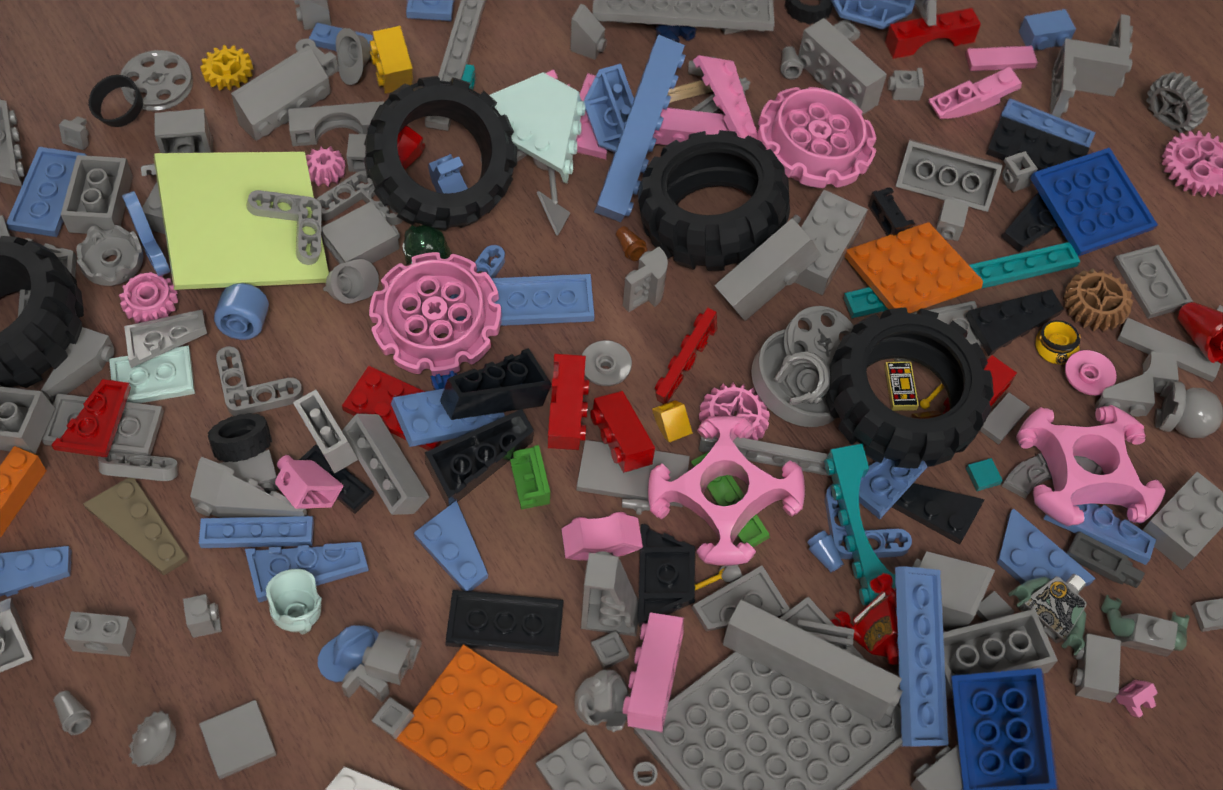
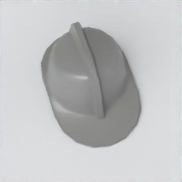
M344 28L339 31L336 38L338 69L342 81L347 85H353L361 78L363 68L370 59L371 49L366 38L362 35H357L350 28Z
M355 259L339 264L328 274L323 291L328 292L333 299L345 304L369 298L378 289V272L373 264L364 259Z

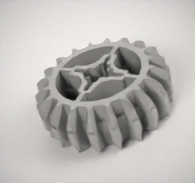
M1172 72L1162 75L1152 83L1153 85L1150 86L1151 88L1147 92L1149 97L1146 101L1150 103L1148 109L1154 112L1153 117H1157L1165 126L1171 127V130L1178 129L1180 133H1183L1184 131L1189 132L1203 122L1208 113L1207 108L1210 105L1206 102L1208 96L1202 93L1204 88H1199L1197 85L1198 81L1193 82L1190 75L1185 77L1182 72L1179 74Z

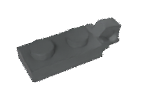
M1077 532L1067 551V555L1077 563L1122 585L1125 583L1137 588L1145 575L1144 572L1132 566L1133 563L1128 560L1129 556L1082 532Z

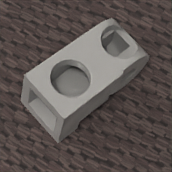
M302 39L297 42V52L306 46L312 49L328 78L339 71L337 58L331 51L324 54L311 39Z

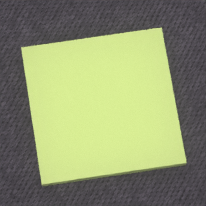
M305 152L154 153V164L174 290L223 288L237 283H246L253 286L326 283L329 271L322 236L321 252L318 261L313 265L302 264L296 257L297 221L255 216L248 211L246 206L249 194L255 190L314 198ZM256 200L257 206H262L261 201ZM270 201L271 204L269 208H272L273 202ZM285 202L277 204L281 210L288 211L291 209L290 205ZM306 207L308 210L307 218H311L313 211H311V207ZM312 227L302 228L303 232L307 235L315 234V230ZM307 244L305 251L307 252V255H312L310 253L311 244Z

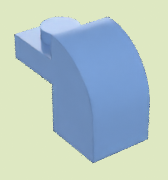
M449 154L428 164L430 177L436 192L457 193L468 189L460 174L463 164L459 156L453 159L452 155Z

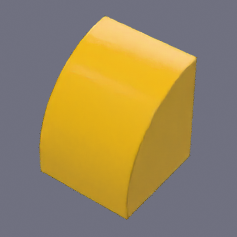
M674 400L652 409L656 423L668 442L693 434L683 403Z

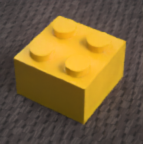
M401 26L373 31V41H369L371 48L370 57L372 64L376 65L378 85L383 86L385 94L393 92L403 84L412 85L413 68Z

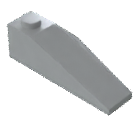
M201 457L198 461L190 497L195 510L204 516L214 515L219 518L308 516L306 509H295L285 496L275 491L268 494L262 487L257 485L258 482L252 479L245 482L233 476L235 470L204 457Z

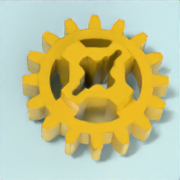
M223 45L222 50L215 47L213 54L207 52V58H202L203 65L200 66L205 82H209L210 87L218 85V89L222 90L225 86L229 91L234 85L240 88V82L247 83V77H252V61L250 60V55L244 53L243 48L236 51L234 45L230 49Z

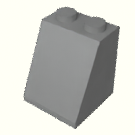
M927 551L922 560L917 558L913 564V567L936 569L941 572L943 629L951 631L967 627L978 610L995 570Z

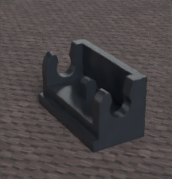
M891 187L880 191H873L868 204L869 209L887 236L891 234L896 235L915 225L913 220H906L895 203L892 195L894 190Z

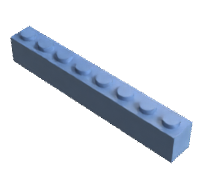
M661 35L657 36L596 204L595 213L621 222L625 215L629 217L634 205L633 202H630L632 194L637 195L641 183L638 180L640 172L644 174L649 162L648 159H645L648 151L652 152L656 142L653 134L655 130H660L664 117L660 116L662 109H667L671 96H668L669 89H674L678 79V75H675L677 67L681 69L686 56L682 54L685 45Z

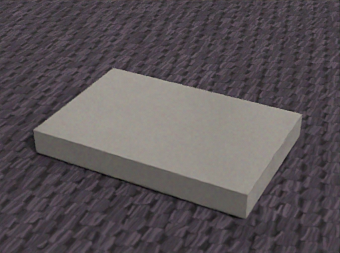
M1159 245L1117 255L1114 258L1115 265L1147 319L1178 311L1183 305L1193 302Z

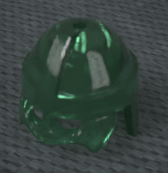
M412 225L405 232L402 248L406 265L412 263V257L420 254L438 252L442 259H447L452 254L445 236L438 229L428 225L417 227Z

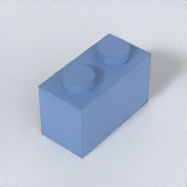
M1066 9L1025 16L1019 33L1026 46H1032L1033 50H1043L1045 48L1062 46L1065 38L1072 39L1076 28Z

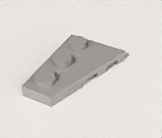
M197 310L124 326L129 364L133 368L207 334L203 311Z

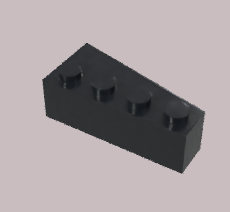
M527 348L522 350L520 355L514 356L511 354L504 357V360L499 363L490 362L485 364L483 369H471L448 378L440 402L450 420L541 407L546 400L552 383L530 349Z
M520 409L425 452V464L447 507L456 500L457 502L509 462L510 459L514 458L513 452L525 449L533 443L534 430L523 409Z

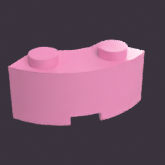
M616 512L608 517L598 519L575 518L572 520V523L561 528L566 559L588 561L589 553L599 551L612 553L613 556L620 557L643 548L638 518L626 515L624 512Z

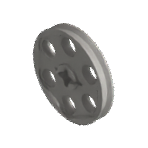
M164 50L148 51L135 56L123 67L120 74L129 78L132 76L139 77L134 83L140 93H147L143 98L142 110L161 111L178 105L188 96L193 85V78L188 63L181 56ZM145 62H154V64L150 67L143 66ZM169 63L178 64L175 68H166V65ZM178 79L186 80L181 85L174 84V82ZM121 87L124 97L133 105L135 90L129 87ZM162 94L171 95L166 100L158 99Z
M813 306L806 308L789 322L785 330L784 349L786 355L796 354L793 346L795 343H799L805 348V352L819 355L829 367L835 351L841 342L839 334L844 333L847 335L851 333L854 325L845 315L830 307ZM821 316H828L832 321V326H824L821 322ZM799 320L808 323V332L800 330L798 327ZM818 341L826 343L827 346L824 348L823 345H818Z

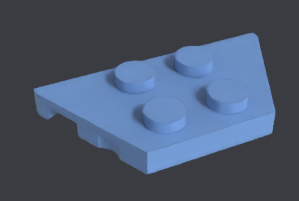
M1014 508L1008 515V523L1003 535L997 564L1021 585L1027 580L1044 576L1049 579L1058 576L1066 582L1072 574L1081 577L1085 581L1086 586L1095 580L1094 576L1067 555Z

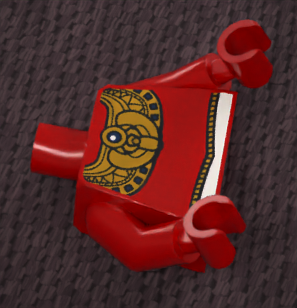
M884 573L870 581L871 589L881 594L853 619L854 625L850 623V616L845 611L834 614L839 620L832 619L830 621L835 626L855 629L854 641L869 653L887 657L890 664L896 665L899 664L896 588L893 589L892 576Z

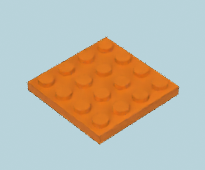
M930 222L906 229L896 235L891 234L849 248L845 254L847 261L888 309L906 307L907 312L912 313L921 308L924 309L981 289L983 280Z
M463 645L412 712L414 717L395 741L467 790H502L555 715L558 706Z

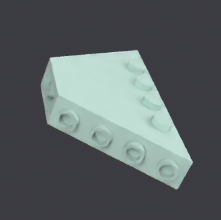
M543 72L490 94L489 96L497 102L495 106L501 116L507 115L514 130L511 136L512 142L517 146V149L559 172L563 182L567 184L569 174L573 173L572 158L573 154L576 155L577 153L576 139L577 135L581 134V116L585 115V102L581 101L579 91Z

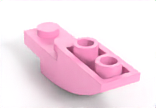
M1008 67L974 84L969 80L929 99L928 102L940 119L966 116L999 104L1001 97L1020 89L1022 83L1011 67Z

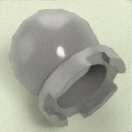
M1170 380L1165 385L1160 394L1161 397H1165L1162 408H1156L1154 421L1156 428L1165 432H1171L1176 428L1180 434L1188 438H1205L1220 428L1223 420V407L1217 395L1205 388H1190L1186 390L1183 382L1179 381L1174 382Z

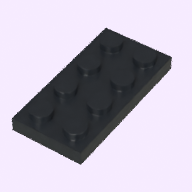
M1001 116L986 155L1004 161L1007 157L1026 151L1037 167V171L1085 156L1090 148Z

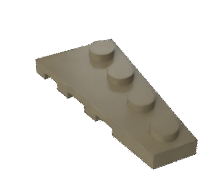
M127 478L83 503L86 510L100 519L107 528L115 532L121 540L136 550L142 558L163 576L188 561L186 555L134 478Z

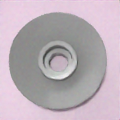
M607 340L598 341L589 345L582 353V356H586L585 377L594 384L601 386L619 384L628 377L631 371V356L627 349L619 343ZM603 366H608L609 369H604V368H601V367H603Z

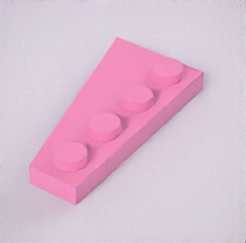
M698 55L693 62L696 68L701 67L704 73L702 79L705 85L711 86L715 94L713 100L716 106L724 111L725 116L723 120L729 131H735L740 138H745L749 135L757 139L756 127L734 61Z
M587 74L580 92L581 101H584L596 77L595 75ZM585 110V115L581 116L580 120L581 134L577 135L576 139L577 152L606 159L607 149L598 146Z

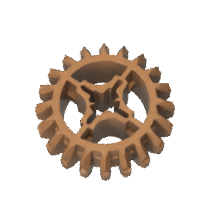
M1093 268L1088 272L1083 270L1079 275L1076 274L1066 286L1063 298L1065 300L1064 308L1069 309L1068 316L1076 317L1075 323H1084V328L1091 326L1093 332L1098 328L1105 332L1108 328L1113 330L1118 325L1120 326L1129 316L1133 305V300L1131 299L1132 292L1127 291L1128 284H1121V277L1115 279L1112 276V272L1107 275L1103 269L1098 271V273Z

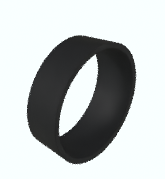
M111 75L102 79L94 86L89 96L88 105L92 115L106 125L122 127L138 117L142 110L143 98L132 79L124 75ZM120 87H129L135 90L134 103L124 115L115 119H103L101 104L108 93Z

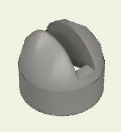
M650 762L639 763L633 771L634 780L641 786L653 784L657 779L656 767ZM652 771V777L638 778L637 772Z

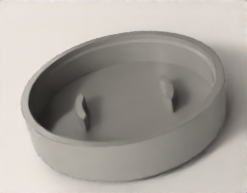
M786 329L774 333L762 345L752 363V381L758 396L774 414L792 424L804 427H819L833 422L835 419L830 414L826 394L818 404L804 402L790 405V399L796 397L791 392L786 378L781 383L776 382L774 379L782 367L784 358L787 356L784 349ZM818 341V345H823L824 348L827 346L826 343ZM794 344L793 347L796 353L805 352V348L801 344Z

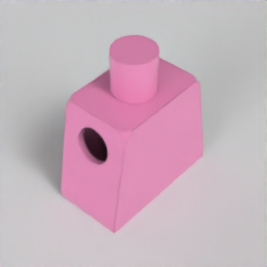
M285 455L277 463V467L281 471L275 480V484L295 509L331 508L344 486L312 460H293L289 455Z

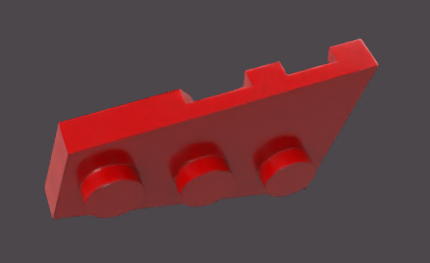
M102 379L83 403L84 408L75 419L72 418L66 425L67 430L61 438H56L52 443L53 449L108 458L131 390L130 384L128 382Z

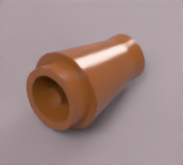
M626 226L617 230L616 237L621 244L626 258L638 261L647 252L646 242Z

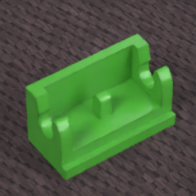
M539 445L513 452L514 458L510 459L521 510L550 504V489Z

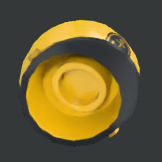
M1049 321L1036 336L1035 345L1037 351L1045 360L1053 364H1066L1070 356L1080 350V334L1074 326L1065 321Z

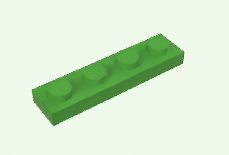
M710 451L691 461L693 468L702 462ZM730 475L717 477L706 487L718 506L734 505L745 496L734 478ZM756 514L744 526L737 537L743 544L747 542L752 547H755L769 539L770 534Z

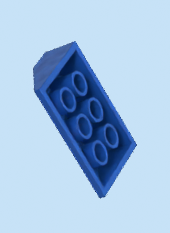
M1034 668L951 676L963 789L1059 790L1045 679L1042 669Z

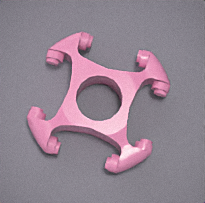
M1113 405L1103 406L1096 409L1095 416L1097 421L1105 425L1077 427L1051 424L1054 420L1053 411L1049 408L1040 407L1024 421L1016 439L1023 449L1031 448L1034 445L1041 451L1051 473L1055 491H1052L1046 485L1034 487V503L1052 519L1067 527L1079 525L1084 522V513L1078 506L1074 505L1113 504L1128 508V520L1140 524L1145 522L1158 509L1165 495V489L1158 480L1150 481L1144 486L1140 482L1127 454L1125 440L1138 445L1145 441L1146 436L1144 426L1128 413ZM1074 456L1086 457L1094 461L1102 468L1105 475L1092 474L1084 470L1076 462Z
M718 416L705 419L699 425L698 433L704 439H713L716 436L719 440L702 462L678 479L669 482L670 471L662 463L650 472L648 502L651 513L657 518L663 519L670 512L671 502L680 503L703 518L720 539L716 546L712 543H704L697 550L698 557L705 564L732 566L748 563L754 557L755 549L747 542L745 544L740 542L737 546L733 542L749 520L773 502L783 500V509L791 517L797 515L803 509L805 483L802 468L791 460L788 461L782 468V477L784 479H777L749 462L733 443L737 436L740 439L743 437L748 438L755 429L743 417ZM730 475L745 481L749 487L748 492L741 501L734 505L725 507L714 505L704 496L706 487L717 477Z

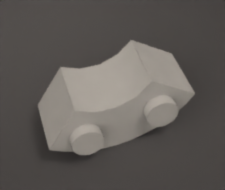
M389 630L380 632L373 647L368 646L363 655L362 663L365 665L367 675L400 685L407 670L412 669L422 645L421 640Z

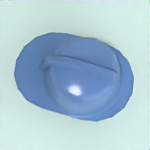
M352 625L345 628L321 649L318 656V668L321 674L328 680L342 682L345 675L351 669L356 670L360 664L365 666L362 663L364 652L368 646L373 647L379 633L368 626Z

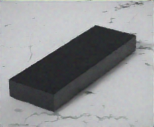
M315 444L299 459L316 462L341 482L344 486L337 500L354 514L374 497L373 491L345 468L334 474L318 445Z

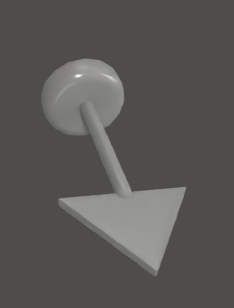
M533 158L538 168L548 170L552 200L540 191L537 192V195L557 236L568 219L570 212L558 204L554 169Z

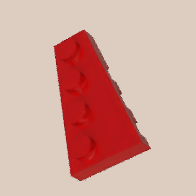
M707 307L704 314L700 313L697 316L693 325L695 329L691 335L687 334L680 346L682 348L678 357L675 355L672 357L667 368L669 372L665 378L661 377L654 390L656 391L658 402L662 404L669 402L683 381L684 375L682 372L690 371L695 363L697 350L703 352L707 346L709 334L714 336L718 330L716 311Z

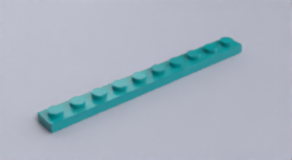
M1068 242L970 264L969 266L983 280L981 288L983 289L1078 267L1080 259L1073 246ZM870 287L846 292L843 297L851 318L888 310Z

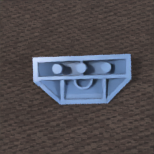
M831 0L839 17L884 29L890 26V24L910 15L915 4V0Z
M621 63L600 69L584 99L585 110L598 146L612 152L616 151L634 100Z

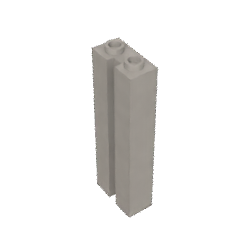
M740 600L728 623L723 642L724 646L878 723L881 722L884 715L890 717L903 692L898 689L902 678L743 600Z

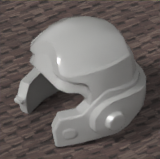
M799 352L787 355L784 358L782 367L774 379L776 382L781 383L786 378L791 392L796 397L790 399V405L804 402L818 404L829 389L830 369L819 355L811 352Z
M601 670L593 677L587 678L582 682L575 693L574 706L577 715L584 723L598 725L601 722H607V730L613 733L623 728L627 721V714H623L625 697H629L623 678L614 670Z

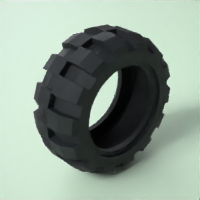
M719 130L718 134L706 135V132L702 131L689 134L688 140L683 142L673 141L663 148L661 157H653L639 185L638 202L645 234L651 239V243L656 248L660 247L664 251L668 259L674 256V260L678 265L693 270L698 265L706 266L707 271H725V266L740 264L788 222L790 214L789 179L785 174V167L771 149L767 150L761 141L749 135L745 138H740L735 131ZM711 186L734 187L752 196L739 208L717 215L695 214L678 206V203L690 193Z
M904 307L885 310L880 318L876 314L870 315L855 324L851 333L843 336L829 365L830 386L826 399L833 419H841L838 429L851 445L856 441L863 444L866 448L865 455L879 463L884 458L895 461V467L916 469L922 461H925L927 467L947 462L953 458L955 453L963 452L984 425L991 411L990 400L994 396L993 377L990 370H984L988 364L985 354L977 342L974 344L969 343L966 339L968 335L967 330L953 320L950 324H947L937 319L939 313L921 308L916 314H911ZM891 358L907 359L925 366L944 385L949 397L950 410L941 416L928 419L911 418L894 412L885 406L874 394L867 378V368L878 361Z

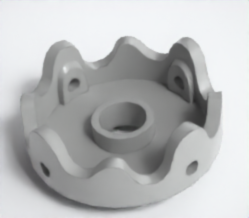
M115 225L113 229L108 231L102 230L98 226H91L87 231L85 240L79 243L76 248L78 258L76 261L82 274L89 281L102 286H113L128 281L136 275L143 263V250L134 231L128 232L119 225ZM111 255L117 256V258L111 262L105 261V259L110 257Z

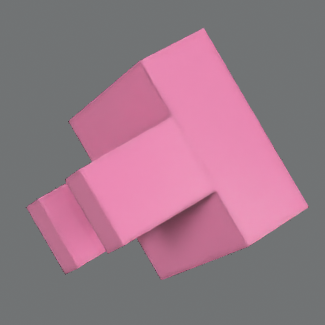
M1133 680L1119 690L1116 699L1119 704L1127 708L1132 716L1141 717L1143 715L1140 708L1142 704L1150 709L1156 706L1153 696L1157 694V690L1153 683Z

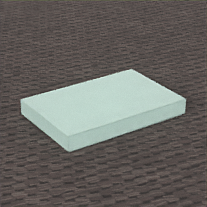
M189 345L172 349L133 368L129 364L128 356L109 359L111 380L128 382L130 384L131 390L127 402L140 404L195 394Z

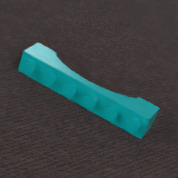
M863 444L831 449L827 459H825V469L827 475L832 476V496L835 501L838 500L840 506L838 511L839 522L841 526H845L847 536H845L846 548L848 552H852L854 559L852 563L853 574L860 581V601L863 606L866 605L867 607L881 594L871 589L870 581L886 573L892 576V587L895 589L896 574H892L879 560L867 539L862 525L859 508V489L861 478L865 477L869 466Z

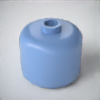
M246 283L233 284L226 287L221 293L214 314V322L217 328L230 338L249 340L256 337L262 331L268 312L269 301L266 295L253 285Z

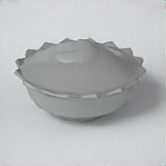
M163 711L159 713L153 712L150 717H145L144 723L138 725L137 732L132 735L133 742L129 745L131 749L129 757L132 758V764H137V767L158 764L170 754L175 744L176 729L168 714H164Z

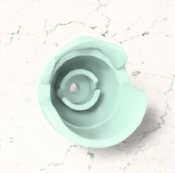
M291 569L280 572L269 581L266 587V596L273 622L278 627L290 632L308 633L321 614L322 597H319L316 591L314 576L306 570Z

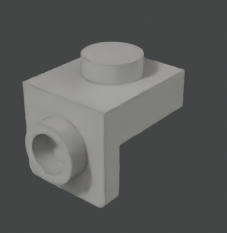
M362 664L356 670L351 669L342 681L343 693L348 698L353 695L359 686L363 687L381 702L390 694L388 681L368 676L365 666Z

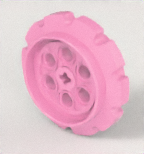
M795 87L784 90L777 94L775 101L769 100L766 103L758 121L760 127L757 132V139L764 144L767 150L771 149L785 167L787 177H791L807 186L825 188L828 184H833L835 187L849 185L857 180L860 173H866L876 153V149L873 147L876 142L875 131L871 122L864 120L862 110L847 98L826 89L809 87L808 89L801 90Z
M438 252L425 253L412 257V263L409 266L399 263L381 279L383 290L375 291L370 303L369 316L371 322L377 323L371 330L378 347L386 356L394 354L395 365L414 374H421L424 369H430L432 376H436V374L443 376L449 375V371L459 372L462 362H468L473 365L489 351L491 342L488 337L497 336L501 326L502 311L500 304L494 303L499 300V295L493 280L486 272L477 273L476 263L456 254H451L449 258L442 259ZM428 289H433V290H434V291H433L432 293H430V294L424 293V292H425L426 290H428ZM453 294L459 295L457 298L454 299L449 298V296ZM410 306H415V307H416V308H415L414 310H412V311H407V310H406V309H407L408 307H410ZM459 316L466 317L462 321L455 320ZM416 328L423 329L419 333H412V331ZM441 333L448 334L445 338H437Z

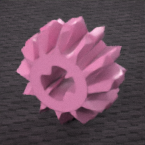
M321 146L318 151L312 149L311 155H306L310 181L316 182L318 187L323 183L327 187H329L331 182L338 184L339 178H344L345 160H343L340 152L334 151L331 146L328 149H324Z

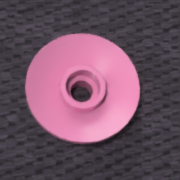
M1090 350L1079 351L1071 355L1066 362V378L1081 393L1094 396L1102 395L1105 388L1113 386L1116 382L1114 365L1107 357L1098 352Z

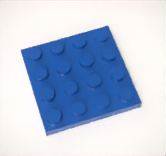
M1110 147L1034 172L1030 177L1078 257L1149 232L1158 226Z

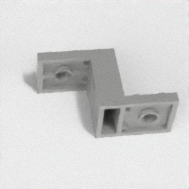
M1121 14L1107 45L1065 38L1052 69L1051 115L1060 118L1062 113L1067 112L1069 98H1073L1075 90L1114 97L1118 88H1122L1125 73H1129L1132 67V59H1129L1133 47V43L1130 42L1133 26L1130 25L1129 15Z

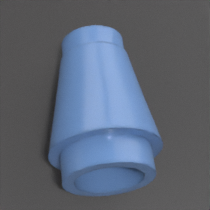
M825 530L807 541L810 546L808 550L830 573L844 565L832 535H828Z

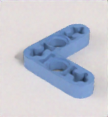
M135 191L122 195L145 253L157 276L170 273L167 261L154 239Z
M830 485L825 494L829 532L832 535L841 559H853L852 552H848L841 545L842 541H845L847 533L845 526H839L835 523L834 517L838 516L840 507L836 508L838 503L832 496ZM903 529L864 530L867 539H875L879 543V548L873 550L878 558L904 556L912 545L911 535ZM885 538H886V544L889 543L888 546H887V548H885ZM895 538H899V541L904 543L902 547H899L898 543H894Z

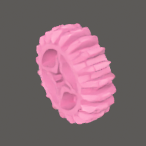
M733 382L730 388H728L723 383L720 386V390L714 387L711 390V394H707L704 397V402L700 405L699 421L702 423L707 418L734 416V412L737 411V417L746 418L755 428L753 433L746 439L758 441V438L762 439L766 429H768L770 413L760 397L754 395V387L748 391L745 390L744 384L738 388Z

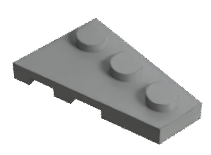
M762 565L691 607L705 631L726 628L740 600L776 617H782L790 611L789 606Z

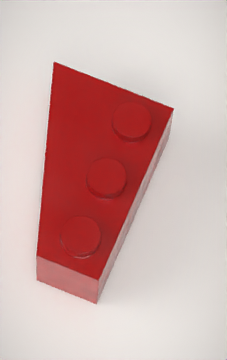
M554 354L548 448L579 450L580 441H585L586 425H581V419L587 418L588 402H583V395L589 394V380L584 379L586 356Z

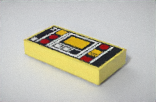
M886 362L884 367L891 410H917L919 404L912 363Z

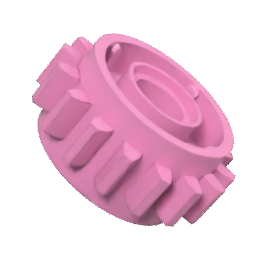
M152 272L140 273L130 278L129 282L122 287L124 293L119 294L123 312L125 311L128 319L133 317L135 323L169 317L168 315L171 311L176 310L174 303H178L176 295L178 293L174 290L171 279H164L163 275L158 277L157 274Z

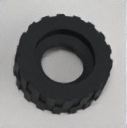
M785 0V9H787L788 15L800 23L809 25L815 24L823 18H829L834 5L831 0H820L821 3L819 5H807L800 0Z
M247 413L231 416L218 422L208 432V439L214 457L224 462H238L256 457L258 454L266 451L265 449L269 448L272 442L267 420L264 416H260V414Z

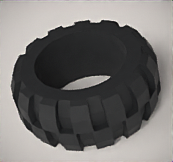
M438 76L419 78L417 83L412 85L403 84L391 92L388 99L382 105H379L370 122L364 143V164L367 178H371L375 187L374 193L384 206L389 205L398 213L396 217L411 225L419 223L427 226V230L446 231L450 227L457 226L461 229L471 225L485 214L491 212L505 196L513 181L512 174L517 165V146L513 144L511 137L514 130L507 115L501 116L495 108L497 102L484 90L479 94L470 89V82L452 77L450 82L440 81ZM426 116H441L458 122L472 134L479 146L482 169L478 182L472 187L457 193H438L420 186L407 174L401 164L397 149L399 132L410 122Z
M1 236L0 298L20 290H31V293L22 313L11 325L0 332V387L13 388L20 385L21 387L28 388L43 380L41 375L49 368L53 367L56 369L68 357L65 351L70 343H77L82 330V321L79 318L84 316L82 292L77 287V280L54 252L39 243L10 236Z

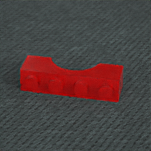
M973 8L936 15V25L928 26L923 18L893 23L889 26L885 44L892 58L896 59L914 55L925 43L938 38L950 39L954 47L974 43L981 22Z

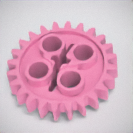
M1189 131L1187 135L1180 133L1178 138L1174 136L1162 155L1164 158L1162 165L1166 166L1164 172L1171 173L1168 179H1176L1175 186L1184 185L1183 191L1192 189L1193 195L1197 191L1201 193L1202 197H1205L1207 192L1212 197L1217 192L1222 195L1223 142H1218L1219 136L1212 139L1209 132L1206 136H1202L1201 131H1198L1196 135Z

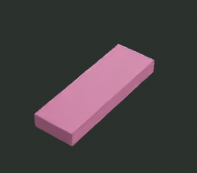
M1032 46L967 49L965 54L970 71L1003 70L1011 67V69L1035 68L1037 65Z

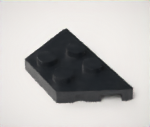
M641 524L643 548L640 549L639 627H642L643 623H648L650 613L669 615L695 603V546L684 541H677L673 536L666 533L662 535L653 531L646 524Z

